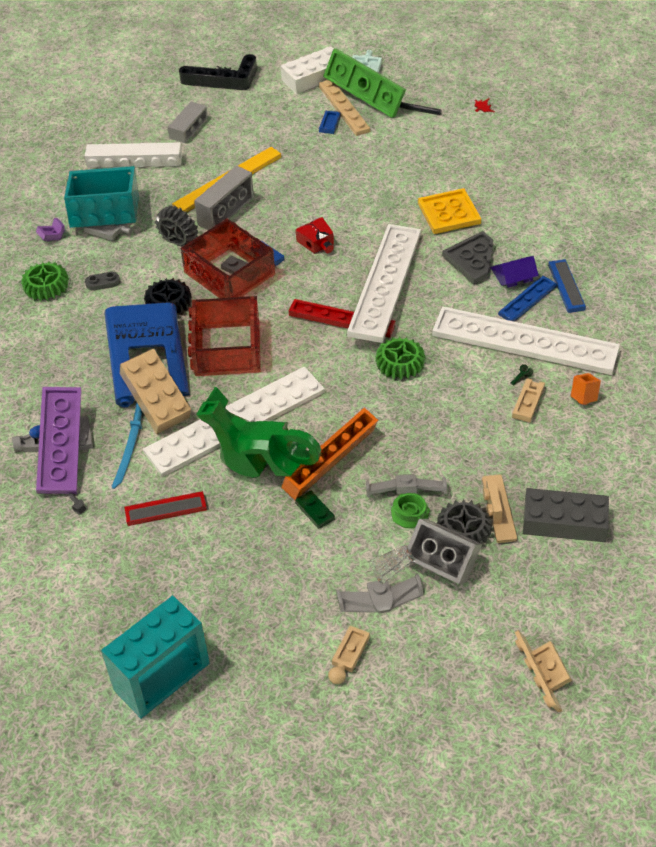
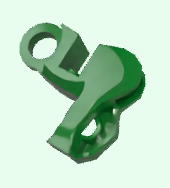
M214 387L207 400L202 403L196 413L203 422L213 428L220 443L221 462L243 477L250 479L259 477L266 464L269 465L276 476L291 477L300 464H315L321 456L322 449L317 440L302 430H288V422L276 420L250 422L229 412L225 408L228 404V399L217 387Z

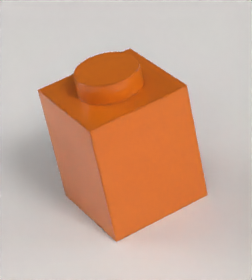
M590 373L574 376L571 397L583 405L597 401L601 380Z

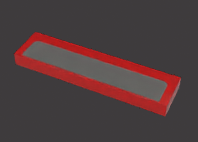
M203 491L124 507L127 526L207 510Z

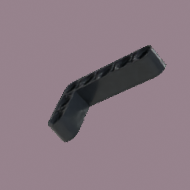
M253 54L245 55L238 70L182 66L179 68L180 83L190 86L247 90L250 88L257 71L256 56Z

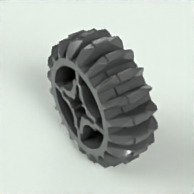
M169 205L157 214L156 228L159 230L158 233L167 242L180 247H189L198 237L197 234L199 232L195 221L191 219L187 211H182V208L178 209L176 206L172 207Z
M464 499L461 503L457 500L454 501V504L448 503L446 508L442 507L441 513L437 517V524L480 544L487 542L488 536L491 535V516L487 513L486 507L481 508L480 503L474 505L472 500L469 503L465 502Z

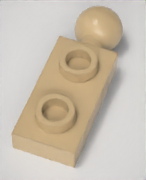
M349 626L332 658V665L336 667L330 669L328 678L333 684L344 682L346 678L345 670L353 672L370 638L369 632Z

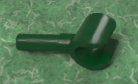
M522 364L519 369L520 373L510 384L514 386L524 376L531 377L533 369H528L526 364Z

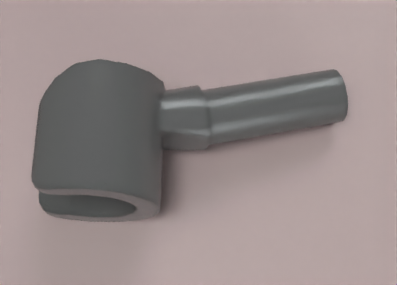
M69 493L68 496L74 502V505H72L73 511L78 515L82 514L86 510L83 500H78L73 493Z

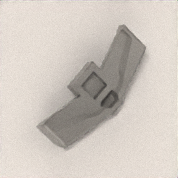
M414 474L396 475L395 479L372 484H369V480H366L367 497H370V494L396 490L397 494L417 493V489L443 491V494H447L446 477H442V481L419 479Z
M419 574L390 587L388 579L367 583L368 592L336 590L341 612L384 613L423 596V586Z

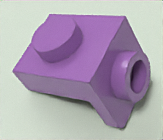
M54 218L52 226H37L36 233L43 241L62 239L65 226L58 218Z

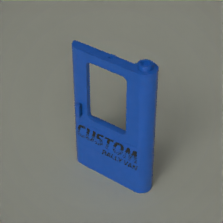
M156 303L107 308L104 315L116 404L125 408L135 401L120 375V364L130 360L128 350L134 348L163 346L166 352L170 376L183 396L190 395L176 306L173 303Z

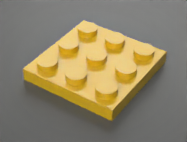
M465 188L418 198V205L433 234L481 224V217Z

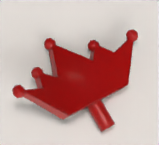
M490 98L484 101L482 99L479 101L475 100L476 112L479 110L495 112L490 109L491 105H488Z

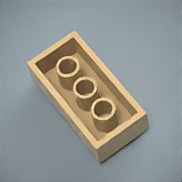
M154 349L120 364L122 379L156 434L190 418L191 408Z

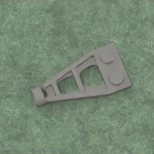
M88 416L80 417L79 451L93 448ZM30 434L12 437L14 451L38 452L39 444H36L35 440L39 438H32Z

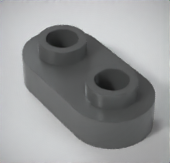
M112 271L90 275L85 279L86 288L92 291L115 287L120 283L119 274Z

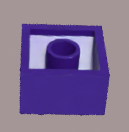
M534 255L490 267L501 286L507 285V288L517 286L518 281L523 280V283L534 281L533 277L539 276Z

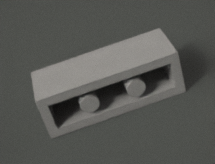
M190 102L175 120L169 124V139L186 143L208 118L207 106Z

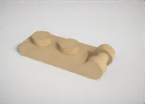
M526 379L513 410L512 418L531 422L544 391L545 382L539 381L537 383L533 382V379Z

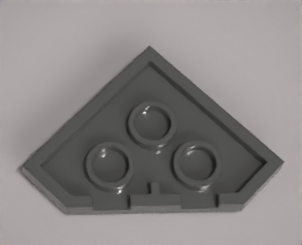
M481 231L443 250L442 256L470 282L476 284L488 278L494 240L484 231Z

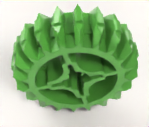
M49 261L48 263L42 262L39 265L36 263L34 267L30 266L29 270H25V274L22 275L21 284L29 298L32 297L34 301L36 299L42 301L45 298L48 301L51 297L55 300L56 295L61 296V292H65V289L68 288L69 278L67 271H65L62 265H57L56 262L51 264Z
M399 336L398 339L392 337L391 341L385 340V343L380 344L376 351L375 361L381 374L385 373L387 378L392 375L393 380L396 377H399L400 380L406 377L409 380L410 375L415 377L417 373L421 372L425 363L423 347H420L419 343H415L414 339L408 340L407 337L401 339Z

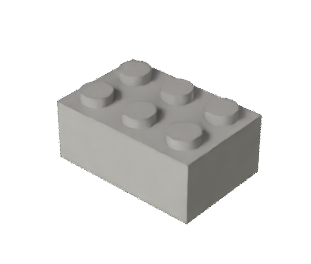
M419 519L403 557L458 584L467 582L482 544L429 519Z

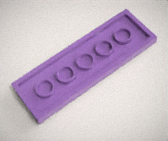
M42 387L36 483L37 494H77L81 387Z

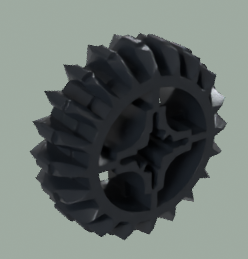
M167 278L165 280L159 279V282H153V285L148 286L144 295L145 304L173 303L176 306L177 313L182 315L183 311H188V306H191L192 295L189 286L185 282H181L180 279L176 281L174 278L171 280Z

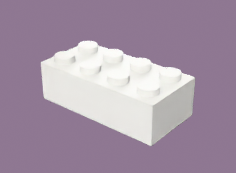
M326 47L323 50L281 65V80L295 94L319 86L320 82L328 80L323 76L333 48Z

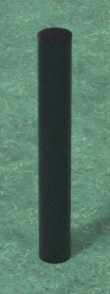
M401 102L399 108L441 115L442 113L441 109Z

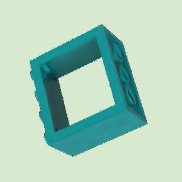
M135 166L69 171L64 195L69 227L136 223L139 191Z
M173 595L101 649L113 690L140 719L210 664L202 622Z

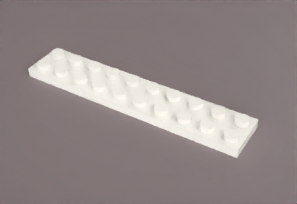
M388 224L347 330V337L383 343L417 247L421 229Z
M443 306L432 331V336L609 375L613 373L620 344Z
M302 367L231 403L225 408L229 412L250 422L269 421L325 393V388L305 367ZM200 419L143 448V452L159 474L164 477L220 448V443L213 428Z

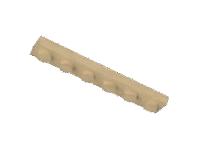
M330 80L319 83V88L337 112H340L341 117L356 136L370 132L368 124L335 83Z

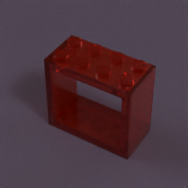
M228 218L180 248L184 273L229 306L275 275L273 249ZM229 249L249 262L230 276L211 263L212 260Z
M257 296L192 300V307H189V318H192V320L188 321L189 331H191V333H188V342L191 344V346H188V357H192L190 359V369L194 370L195 376L261 372L260 322ZM250 326L251 346L203 349V329Z

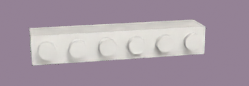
M181 142L87 144L85 152L87 168L181 166L182 160Z

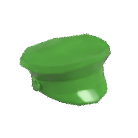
M415 493L400 494L394 500L391 508L393 522L403 528H416L418 520L428 519L430 512L425 500Z

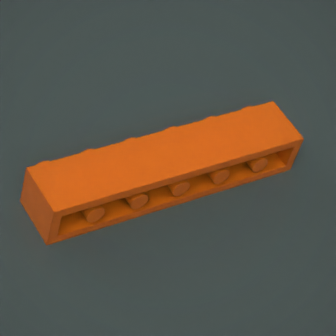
M364 407L320 446L322 449L321 456L315 464H300L291 477H285L281 488L294 500L299 498L371 434L376 427L378 419Z

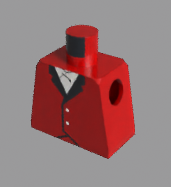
M323 217L295 229L296 241L314 254L321 250H324L327 254L333 251L334 234Z

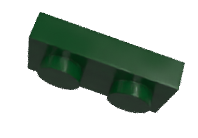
M312 490L295 499V504L318 529L335 520V515Z

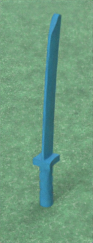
M136 403L134 421L130 420L131 430L112 484V489L122 483L133 453L138 431L142 429V410L138 403Z

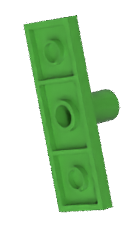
M337 48L333 49L323 76L391 118L396 116L406 91L402 86Z

